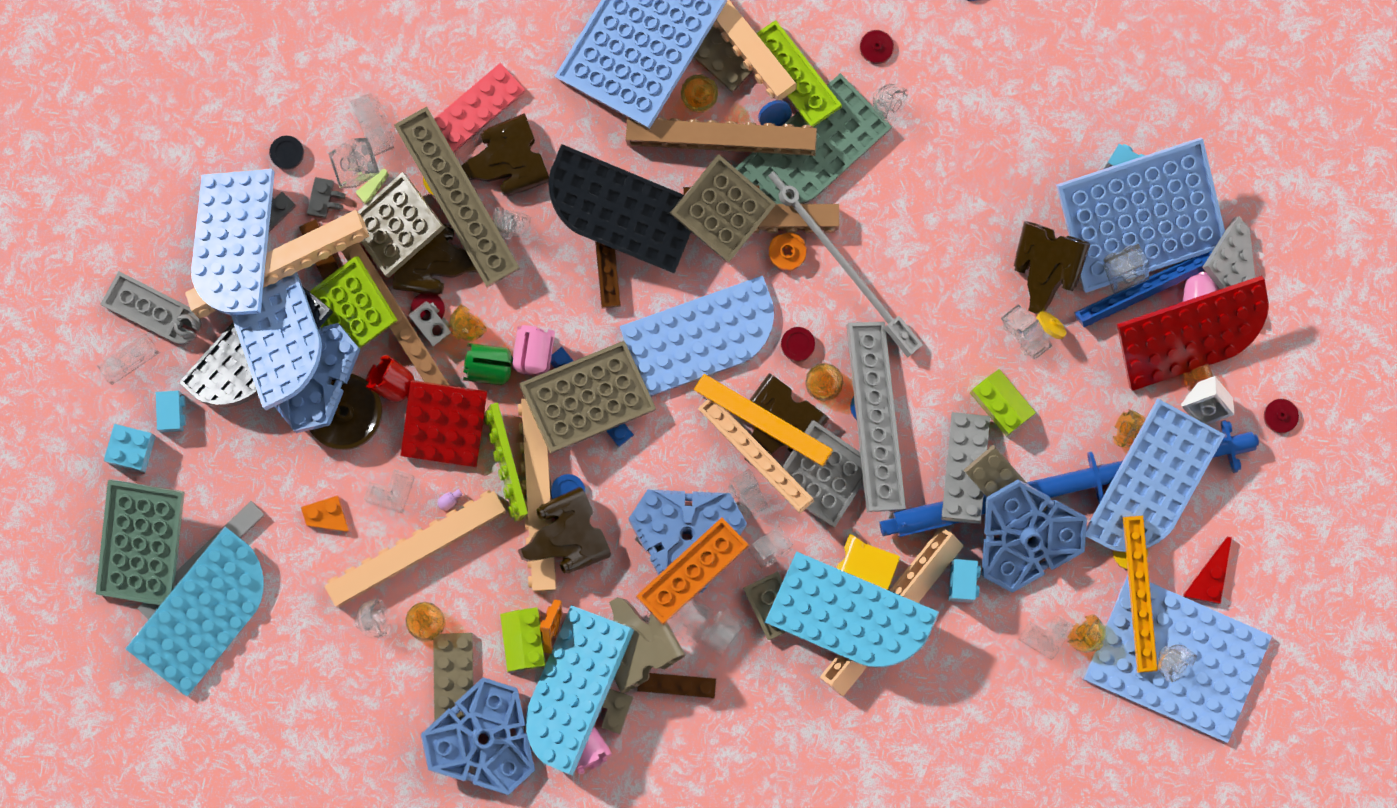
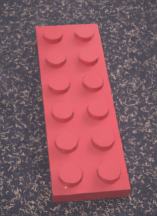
M500 62L434 118L454 153L526 91Z

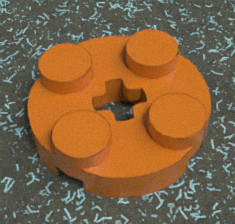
M792 232L775 236L769 245V258L772 264L778 269L793 271L800 267L806 258L804 240ZM783 248H792L791 253L793 254L785 256Z

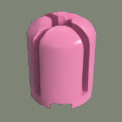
M518 326L512 360L513 369L521 374L538 376L550 370L555 331L548 329V332H544L543 329H539L536 326Z

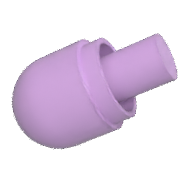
M460 489L441 496L438 500V507L443 511L454 507L458 503L457 499L463 495Z

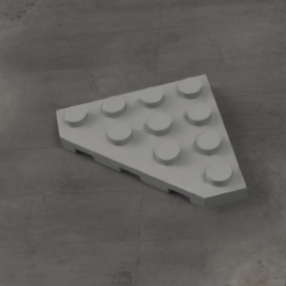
M1240 216L1233 218L1202 267L1219 289L1255 278L1250 229Z

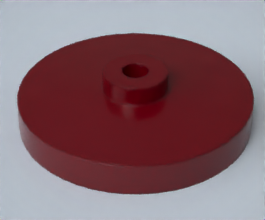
M869 31L861 39V55L870 63H883L893 53V40L884 31Z
M421 293L413 299L410 308L411 312L427 301L429 304L433 302L438 308L439 312L437 315L441 319L444 317L445 305L440 296ZM423 310L420 314L421 319H429L430 311Z
M793 327L787 330L781 339L783 354L792 361L808 359L815 349L814 336L803 327Z
M1287 399L1273 400L1264 410L1265 424L1273 432L1287 433L1294 429L1298 423V409Z

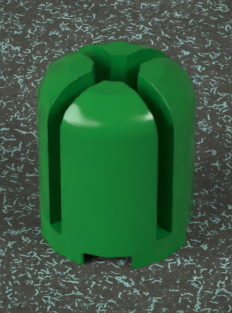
M467 343V346L471 348L465 356L463 373H467V377H464L463 381L495 385L506 384L512 369L510 367L513 358L510 350L503 347Z

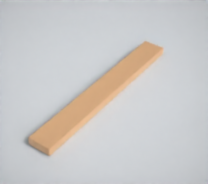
M709 399L698 408L719 432L800 514L814 502V499L727 410Z

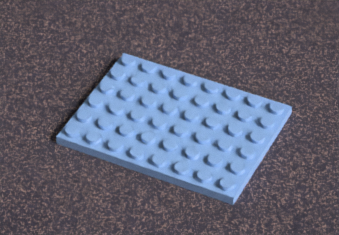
M601 0L555 77L650 129L728 0Z
M1202 138L1056 185L1069 236L1090 243L1080 276L1085 293L1213 251L1225 232Z
M1127 574L1083 680L1228 743L1272 635L1149 582L1158 671L1137 673Z

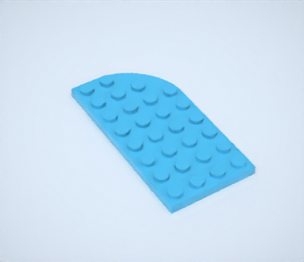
M224 527L125 648L186 697L252 618L260 605L264 580L260 562L253 549L227 527Z
M796 551L765 623L861 665L879 668L902 663L914 656L928 640L939 612Z
M570 606L553 646L552 653L549 655L546 666L529 702L526 714V732L530 746L536 756L546 765L573 776L634 629L575 606Z

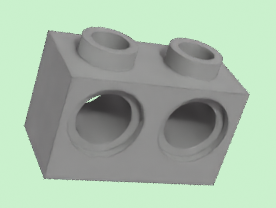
M426 301L411 312L409 317L431 345L435 346L451 333L448 329L451 325L445 318L441 319L437 315L439 310L433 302L429 304ZM423 310L430 311L429 319H421L420 314ZM435 325H441L442 332L439 335L432 333V328Z

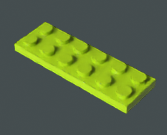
M776 20L756 33L795 81L796 90L789 94L787 98L808 125L815 127L842 108V104Z
M497 402L490 404L485 411L484 422L486 426H489V441L491 444H494L495 448L493 456L495 462L499 463V478L501 481L503 480L505 485L503 493L505 499L509 500L508 512L510 517H513L514 522L521 521L528 512Z

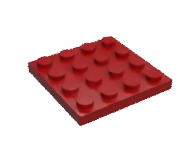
M411 380L400 456L477 468L488 391Z

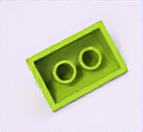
M1000 369L984 379L970 392L972 397L1006 437L1036 414L1034 409Z
M538 607L500 614L507 672L545 667V654L542 632H540L541 622Z

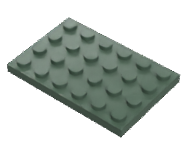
M108 480L96 585L97 595L156 605L162 604L174 589L185 491Z

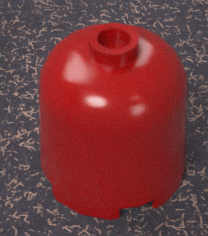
M388 355L380 357L382 361L377 366L373 364L367 374L366 381L369 383L366 387L388 401L398 403L405 400L409 395L410 381H415L413 374Z

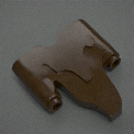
M525 113L483 130V133H480L484 144L488 143L489 145L482 152L461 165L469 180L478 179L489 182L512 176L500 185L503 196L520 193L546 184L549 181V175L540 153L531 151L535 139Z
M1024 221L1014 261V270L1025 273L1030 266L1027 279L1030 295L1028 311L1036 314L1046 311L1061 284H1063V289L1073 291L1077 287L1090 248L1089 242L1072 236H1059L1056 238L1053 229Z
M443 224L445 229L395 272L393 289L439 295L443 294L444 283L431 278V276L457 277L468 272L478 273L466 250L448 242L449 239L453 240L455 231L451 226Z
M768 373L750 398L751 402L802 432L806 431L812 421L824 426L829 420L828 416L810 402H795L791 397V388L770 373ZM756 427L752 433V437L770 455L785 445ZM788 447L787 450H788L789 452H792L793 449H791L790 447Z
M581 487L575 488L539 506L536 512L541 520L554 517L555 521L535 532L530 542L518 550L521 559L527 562L554 557L563 558L562 562H560V568L563 573H571L611 556L602 530L594 528L590 524L593 509L585 491Z

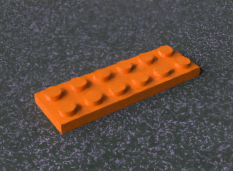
M721 517L638 593L636 598L664 625L746 550L749 544Z

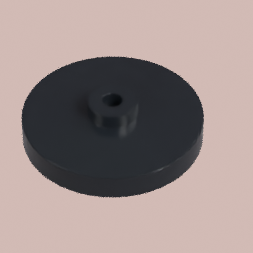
M285 135L273 141L269 154L272 162L278 168L289 170L297 167L302 162L304 149L297 138Z

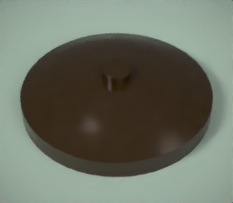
M351 374L347 384L343 383L341 386L344 392L331 424L310 430L312 435L323 445L336 450H350L362 446L377 432L382 420V403L379 395L366 387L369 382L364 378ZM332 380L331 385H334L336 380Z

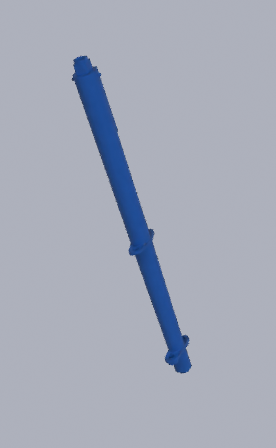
M1226 420L1220 422L1225 436L1213 458L1227 455L1232 472L1237 473L1238 470H1241V463L1239 459H1236V455L1255 451L1257 446H1259V440L1257 435H1254L1252 432L1231 436L1232 425L1230 421L1226 422ZM1088 452L1087 457L1090 468L1027 483L1050 498L1094 487L1100 504L1104 496L1102 485L1112 482L1123 460L1097 466L1093 453ZM984 493L981 515L986 514L987 496ZM943 501L893 512L892 519L880 521L879 525L883 537L893 534L901 537L961 522L941 520Z

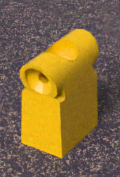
M849 534L844 546L845 558L837 564L836 568L889 590L900 561V556L865 544L857 537Z

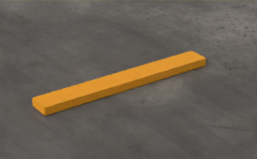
M703 374L694 388V391L822 467L833 452V449L706 374Z
M1143 516L1123 517L1137 673L1158 671L1144 518Z

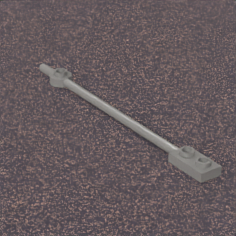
M774 171L770 173L768 177L780 190V201L786 206L794 207L888 323L884 329L903 353L909 357L923 346L900 316L894 319L807 213L798 201L799 193L797 189L790 185L786 186Z

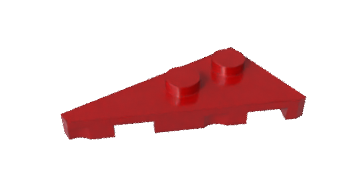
M1227 536L1220 544L1216 552L1184 592L1183 597L1221 604L1232 537Z

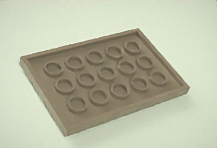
M625 341L519 383L550 454L656 410Z

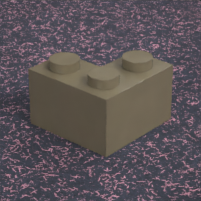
M609 689L602 708L608 710L601 728L621 734L633 697Z

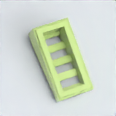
M382 169L356 191L358 198L364 205L377 194L388 178L389 174L386 169Z

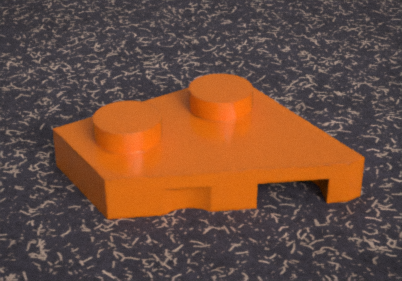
M338 495L301 507L306 526L349 532Z
M554 599L551 607L547 608L545 621L542 620L540 625V632H542L543 649L545 653L549 654L553 650L551 639L557 636L562 618V601Z

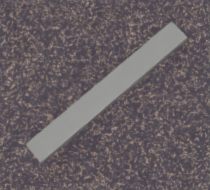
M250 501L224 527H227L239 538H242L265 514ZM221 530L176 571L174 588ZM143 602L138 609L149 620L160 605Z

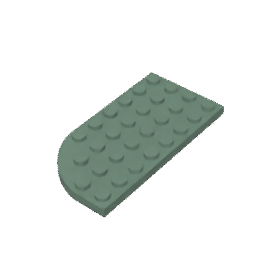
M841 73L827 86L842 104V108L813 127L817 128L815 156L752 152L735 168L754 185H760V190L776 204L783 203L779 199L780 190L768 177L773 171L786 186L790 185L797 189L799 203L805 204L823 192L892 129V126ZM799 112L795 113L784 123L794 125V127L808 125Z

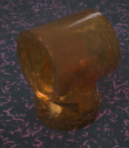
M1209 364L1191 370L1192 373H1183L1184 383L1188 391H1192L1198 382L1214 377Z

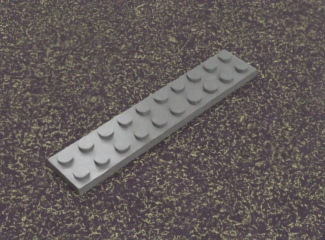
M885 322L848 323L846 327L867 512L905 510L886 330L884 329Z

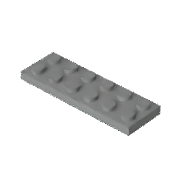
M952 412L941 520L981 523L983 492L965 473L964 469L987 450L990 416Z

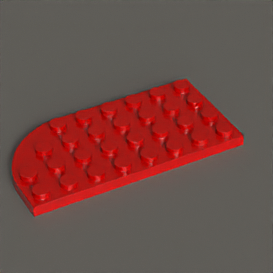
M1261 275L1118 323L1117 329L1131 391L1230 359L1245 350L1259 335L1268 315L1269 302L1264 277Z

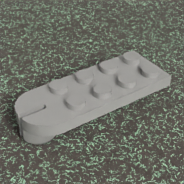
M118 271L100 304L176 344H187L197 336L191 330L183 328V325L198 332L201 327V320L191 311L190 307Z

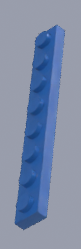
M1212 251L1184 260L1074 312L1076 319L1083 327L1092 325L1139 301H1143L1156 293L1177 285L1205 271L1202 267Z

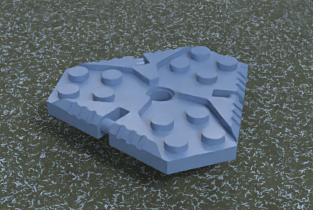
M339 323L323 326L318 329L322 342V351L316 372L309 383L291 399L274 406L296 433L331 424L344 392L341 386L343 383L347 384L361 349ZM332 380H336L334 385H331Z
M1019 479L989 495L986 498L984 529L986 539H984L982 576L1013 593L1045 575V569L1050 567L1051 570H1054L1084 553L1087 528L1086 516L1055 499L1053 501L1050 500L1051 498ZM1045 558L1046 561L1039 564L1038 561Z
M648 489L628 520L645 552L649 551L651 555L650 561L658 575L721 517L739 535L742 534L747 526V522L731 494L693 491L692 494L685 493V491ZM685 501H692V506H685ZM689 534L692 536V539L686 541L682 538V535ZM661 545L663 550L657 552L656 547ZM706 585L699 593H704L708 585Z
M483 677L454 703L455 706L451 710L450 708L446 710L420 734L427 768L432 772L461 781L468 780L474 785L509 795L535 771L527 733L524 734L523 730L525 721L517 688ZM460 711L465 715L461 720L456 716ZM515 728L517 735L511 737L509 729ZM481 733L486 734L488 737V742L485 745L480 744L478 741V736ZM470 766L476 768L474 774L468 772Z

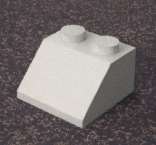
M1216 376L1198 382L1181 404L1188 415L1207 425L1234 415L1233 397Z

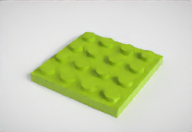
M359 256L352 258L309 291L333 311L321 328L339 323L360 349L398 321Z

